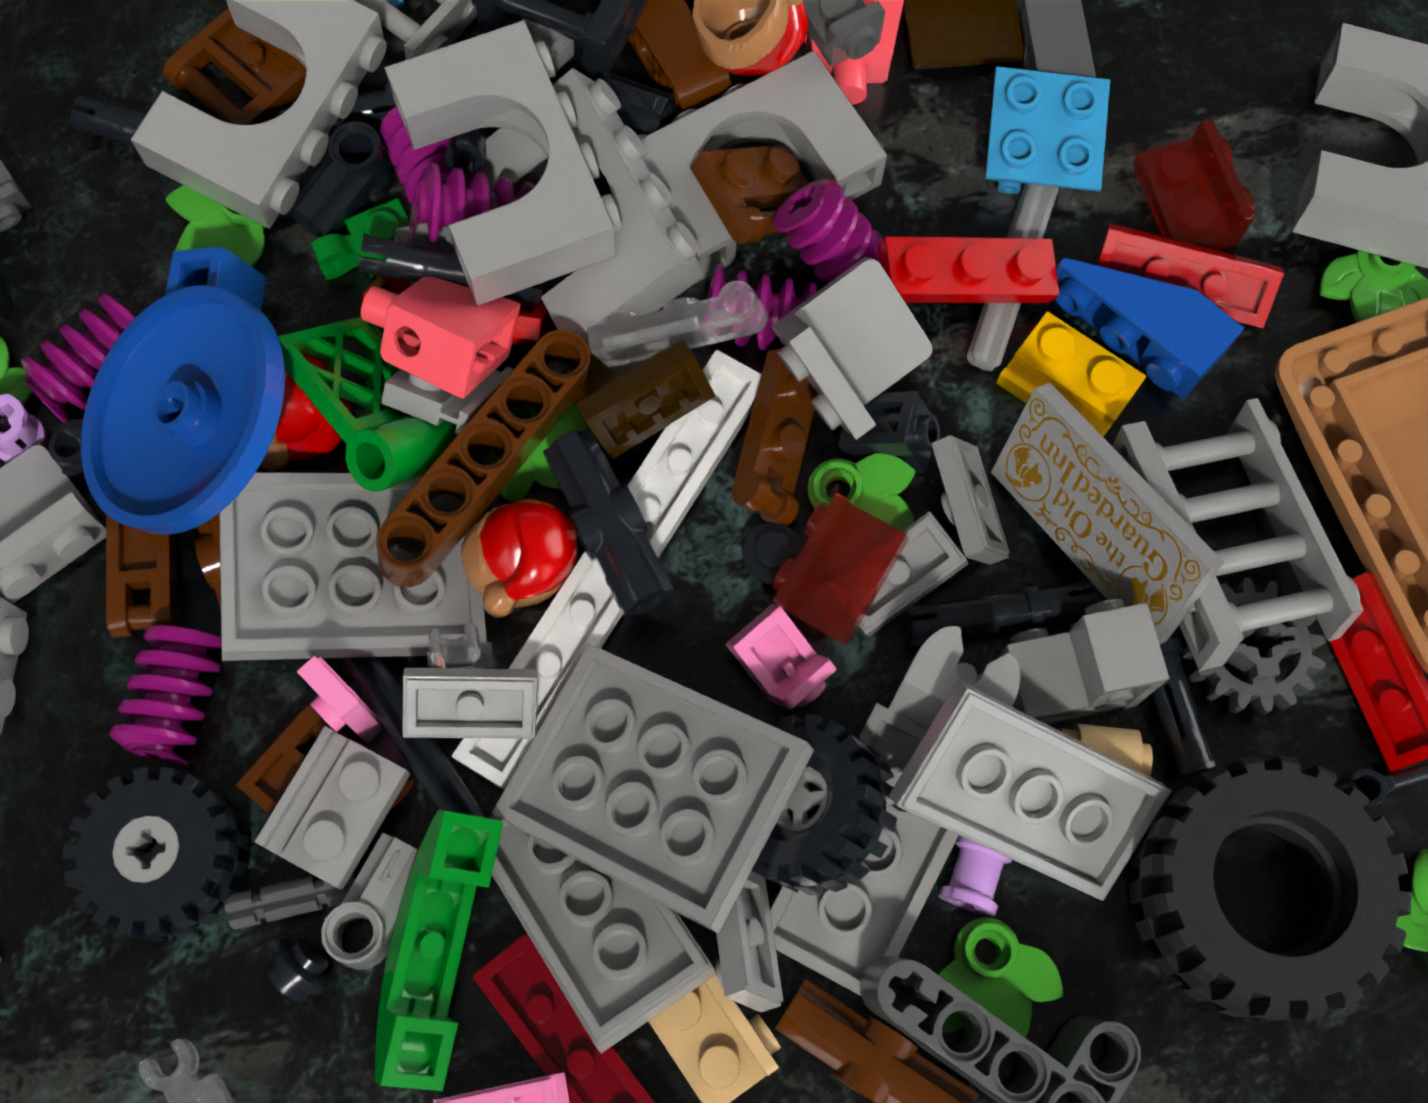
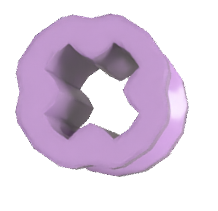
M0 395V415L4 417L0 420V459L8 463L31 446L41 445L46 447L48 437L43 423L32 414H28L24 405L13 395ZM20 438L27 445L26 448H21L15 441Z
M959 835L955 845L960 850L950 883L941 887L938 897L965 910L995 916L998 905L993 901L1003 865L1011 863L1012 859Z

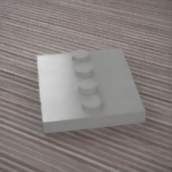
M256 472L241 493L219 513L222 661L311 659L313 656H316V658L483 654L487 646L483 596L469 582L461 562V545L466 534L425 582L411 588L399 587L390 583L381 573L376 547L377 533L383 522L423 476L384 491L372 492L362 488L354 480L351 473ZM450 494L439 495L430 502L434 509L447 513L456 511L463 505L458 497ZM402 541L394 545L389 553L400 561H411L422 555L424 549L413 541Z
M588 644L493 809L492 814L517 829L718 934L814 750L807 741Z

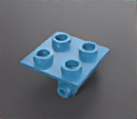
M996 66L985 179L997 182L998 191L1005 194L1019 193L1023 183L1100 192L1102 187L1110 79Z

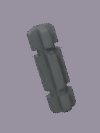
M354 873L351 875L343 891L314 875L262 886L259 893L255 889L230 894L225 900V911L229 926L232 929H242L261 924L263 918L267 922H272L322 910L323 904L326 903L329 907L339 906L356 877Z

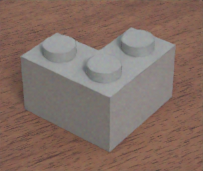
M1123 599L1106 600L1085 609L1086 615H1083L1078 622L1072 624L1071 630L1067 633L1049 636L1046 628H1037L1012 636L1010 638L1011 644L1004 648L998 658L1011 653L1019 664L1020 685L1013 708L1048 725L1137 706L1170 679L1148 604L1142 603L1125 607Z

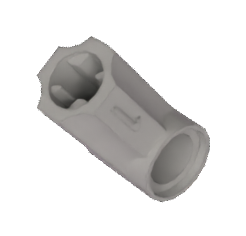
M382 833L343 902L329 913L322 926V943L327 953L335 960L349 968L363 970L378 965L388 955L400 902L418 853L416 848L395 837ZM356 920H369L373 926L371 943L358 953H346L342 946L344 930Z

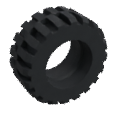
M1259 756L1240 758L1224 767L1219 765L1181 786L1168 796L1165 801L1166 804L1160 809L1148 828L1145 841L1138 844L1131 860V865L1140 868L1139 879L1129 883L1130 902L1135 904L1142 903L1145 920L1135 924L1142 941L1153 939L1161 953L1153 960L1166 976L1177 974L1184 980L1181 991L1197 1002L1211 1001L1215 1003L1217 1012L1235 1018L1254 1017L1255 1021L1304 1019L1326 1015V1011L1329 1009L1346 1008L1362 999L1361 987L1377 986L1390 971L1389 965L1382 957L1400 953L1407 935L1403 929L1396 927L1398 917L1411 914V893L1400 891L1398 876L1407 874L1408 869L1403 853L1392 855L1385 838L1393 835L1394 832L1383 816L1371 819L1363 809L1369 803V799L1354 785L1339 790L1334 786L1337 780L1336 773L1319 765H1315L1305 771H1300L1301 763L1297 758L1276 756L1265 763ZM1256 827L1279 836L1298 852L1311 873L1316 891L1315 917L1307 936L1295 949L1281 953L1263 951L1241 937L1222 913L1214 889V863L1224 838L1238 829Z

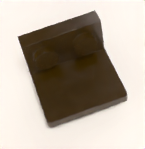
M904 0L903 7L911 63L914 69L1021 61L1024 49L1016 0Z
M657 312L590 353V364L585 387L577 399L578 403L576 406L612 460L716 395L685 340H680L662 312ZM569 366L562 371V374L572 373L574 369Z

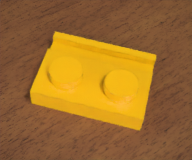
M1047 311L1015 353L1008 366L1000 373L996 384L1027 403L1034 388L1050 382L1104 437L1147 376Z

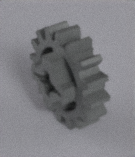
M1251 578L1241 580L1235 586L1234 591L1226 583L1220 585L1227 601L1233 603L1235 607L1276 598L1278 592L1277 582L1272 580L1263 586L1259 592H1256ZM1317 615L1242 632L1244 636L1242 641L1247 638L1249 647L1246 644H1239L1223 666L1199 671L1197 668L1189 678L1192 682L1207 679L1212 686L1206 696V699L1210 702L1223 694L1230 697V713L1237 714L1245 709L1248 703H1251L1256 717H1263L1271 712L1273 704L1282 712L1297 703L1295 694L1302 697L1315 688L1316 685L1308 675H1315L1323 670L1326 662L1312 655V651L1324 645L1326 638L1325 636L1310 634L1307 628L1318 618ZM1187 646L1181 652L1182 658L1194 660L1191 650ZM1257 648L1267 651L1260 656ZM1285 659H1291L1286 675L1279 683H1276L1275 677L1280 675L1279 663Z

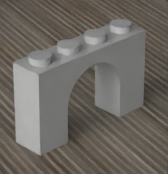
M226 0L237 27L291 54L303 64L307 71L302 92L295 103L280 116L260 124L236 125L216 119L162 91L131 138L145 165L270 229L279 213L285 215L294 205L299 193L298 182L308 166H316L323 158L329 143L328 134L337 119H345L352 111L358 96L357 87L367 71L374 72L384 58L387 43L384 40L379 13L354 0Z
M524 20L384 67L394 102L414 150L471 130L485 127H502L520 132L532 139L548 158L547 167L542 178L525 196L505 206L449 225L456 255L477 306L616 256L615 232L622 230L617 207L610 194L601 197L597 190L594 179L599 178V170L593 152L587 142L578 145L571 129L577 127L571 101L565 91L555 92L549 79L555 76V70L548 48L543 40L536 43L533 42Z
M1342 23L1321 62L1314 103L1376 119L1389 125L1409 142L1417 156L1419 165L1408 168H1391L1321 150L1299 188L1292 232L1428 268V45Z
M814 50L796 60L792 58L791 61L781 68L749 84L740 83L731 87L720 99L700 109L693 108L682 112L671 124L649 135H637L647 151V155L642 158L650 173L655 174L665 184L673 198V203L668 207L677 222L682 223L688 228L699 245L700 252L695 256L706 274L699 281L712 275L717 264L723 265L724 269L736 262V242L731 238L690 169V166L700 152L725 150L734 145L748 142H761L775 146L786 145L789 152L805 168L813 182L822 179L835 180L844 190V196L849 197L851 200L881 185L887 158L883 148Z
M572 68L552 86L556 93L565 91L571 101L577 121V127L571 128L578 145L585 142L589 144L598 169L606 177L620 216L622 230L615 232V257L574 271L541 298L557 330H570L580 335L586 341L590 353L646 320L706 274L695 256L700 252L696 239L685 225L676 221L668 207L673 203L669 190L655 174L649 172L642 159L647 155L645 146L630 127L623 125L616 112L621 108L618 97L604 80L598 78L596 81H593ZM500 127L486 139L484 162L479 171L476 170V172H482L487 175L490 192L500 177L509 178L515 196L521 184L525 181L531 182L535 186L545 172L548 158L543 150L526 135Z

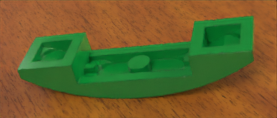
M438 809L425 834L403 892L385 965L378 1011L375 1051V1082L380 1086L443 1091L458 1022L447 1017L476 887L489 888L503 821Z

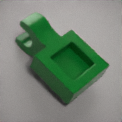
M397 198L345 219L344 222L349 235H325L314 240L311 246L317 256L316 260L325 279H334L358 267L360 256L382 260L387 258L384 255L362 252L363 234L394 241L395 229L410 226V221ZM369 274L370 278L377 276L374 274Z

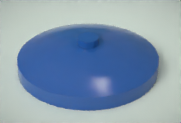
M209 285L186 287L163 296L152 303L126 327L113 344L92 385L85 408L81 433V457L85 479L94 500L109 517L121 524L151 534L168 535L185 532L202 525L223 511L241 493L254 476L267 453L276 431L282 408L285 383L284 360L278 336L273 325L258 307L219 287Z

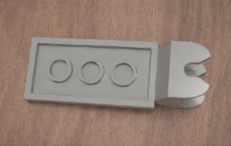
M944 627L925 641L907 670L889 708L876 703L859 736L860 739L871 745L881 754L880 760L889 765L894 777L885 781L892 787L895 786L958 680L1013 707L1020 685V668L1016 658L1011 653H1007L987 664L984 671L977 675L972 665L968 663L957 664L964 652L960 627ZM895 804L886 806V811L897 817L894 832L882 830L878 839L887 845L888 848L881 859L871 853L866 857L864 862L871 870L867 875L859 880L847 873L844 876L848 888L835 893L823 886V895H808L800 890L797 893L782 886L770 910L777 951L860 996V980L865 968L872 961L883 956H899L959 836L952 831L899 808Z

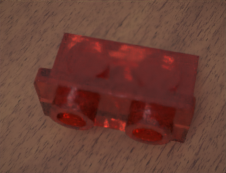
M1212 120L1200 123L1190 140L1138 153L1133 163V168L1162 237L1213 250H1221L1238 245L1254 220L1255 207L1250 191L1246 187H1242L1232 165L1231 147L1225 138H1220Z
M836 492L828 505L824 502L820 503L809 518L804 532L809 539L798 558L789 557L780 568L773 583V589L777 591L773 603L781 607L785 612L841 644L848 646L907 544L909 537L902 531L852 505L848 498Z

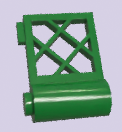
M361 317L278 336L283 354L284 369L347 444L346 462L349 472L362 488L372 492L384 491L424 476L458 436L455 433L457 425L444 420L437 426L381 404L383 397L380 394L381 385L385 386V382L401 369L383 360L380 354L383 334L375 325L369 326ZM353 339L368 359L343 349V341ZM300 352L308 353L326 361L327 371L310 364ZM341 368L366 378L367 387L340 377ZM339 397L365 407V416L355 419L339 400Z

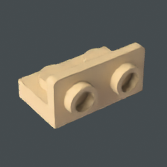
M717 959L711 962L715 972ZM717 973L648 1021L702 1103H730L779 1068L771 1056L781 1048L776 1038L759 1014L747 1020L735 1001L724 997V990L719 983Z

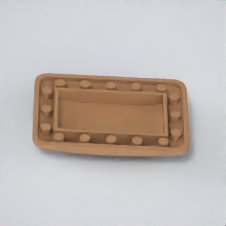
M1428 298L1295 344L1282 354L1276 363L1274 375L1304 448L1366 572L1373 573L1409 648L1425 672L1428 673Z

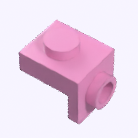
M774 604L766 608L725 644L770 702L787 709H792L795 706L802 707L815 700L826 687L825 680L837 669L829 658L816 654L782 607Z

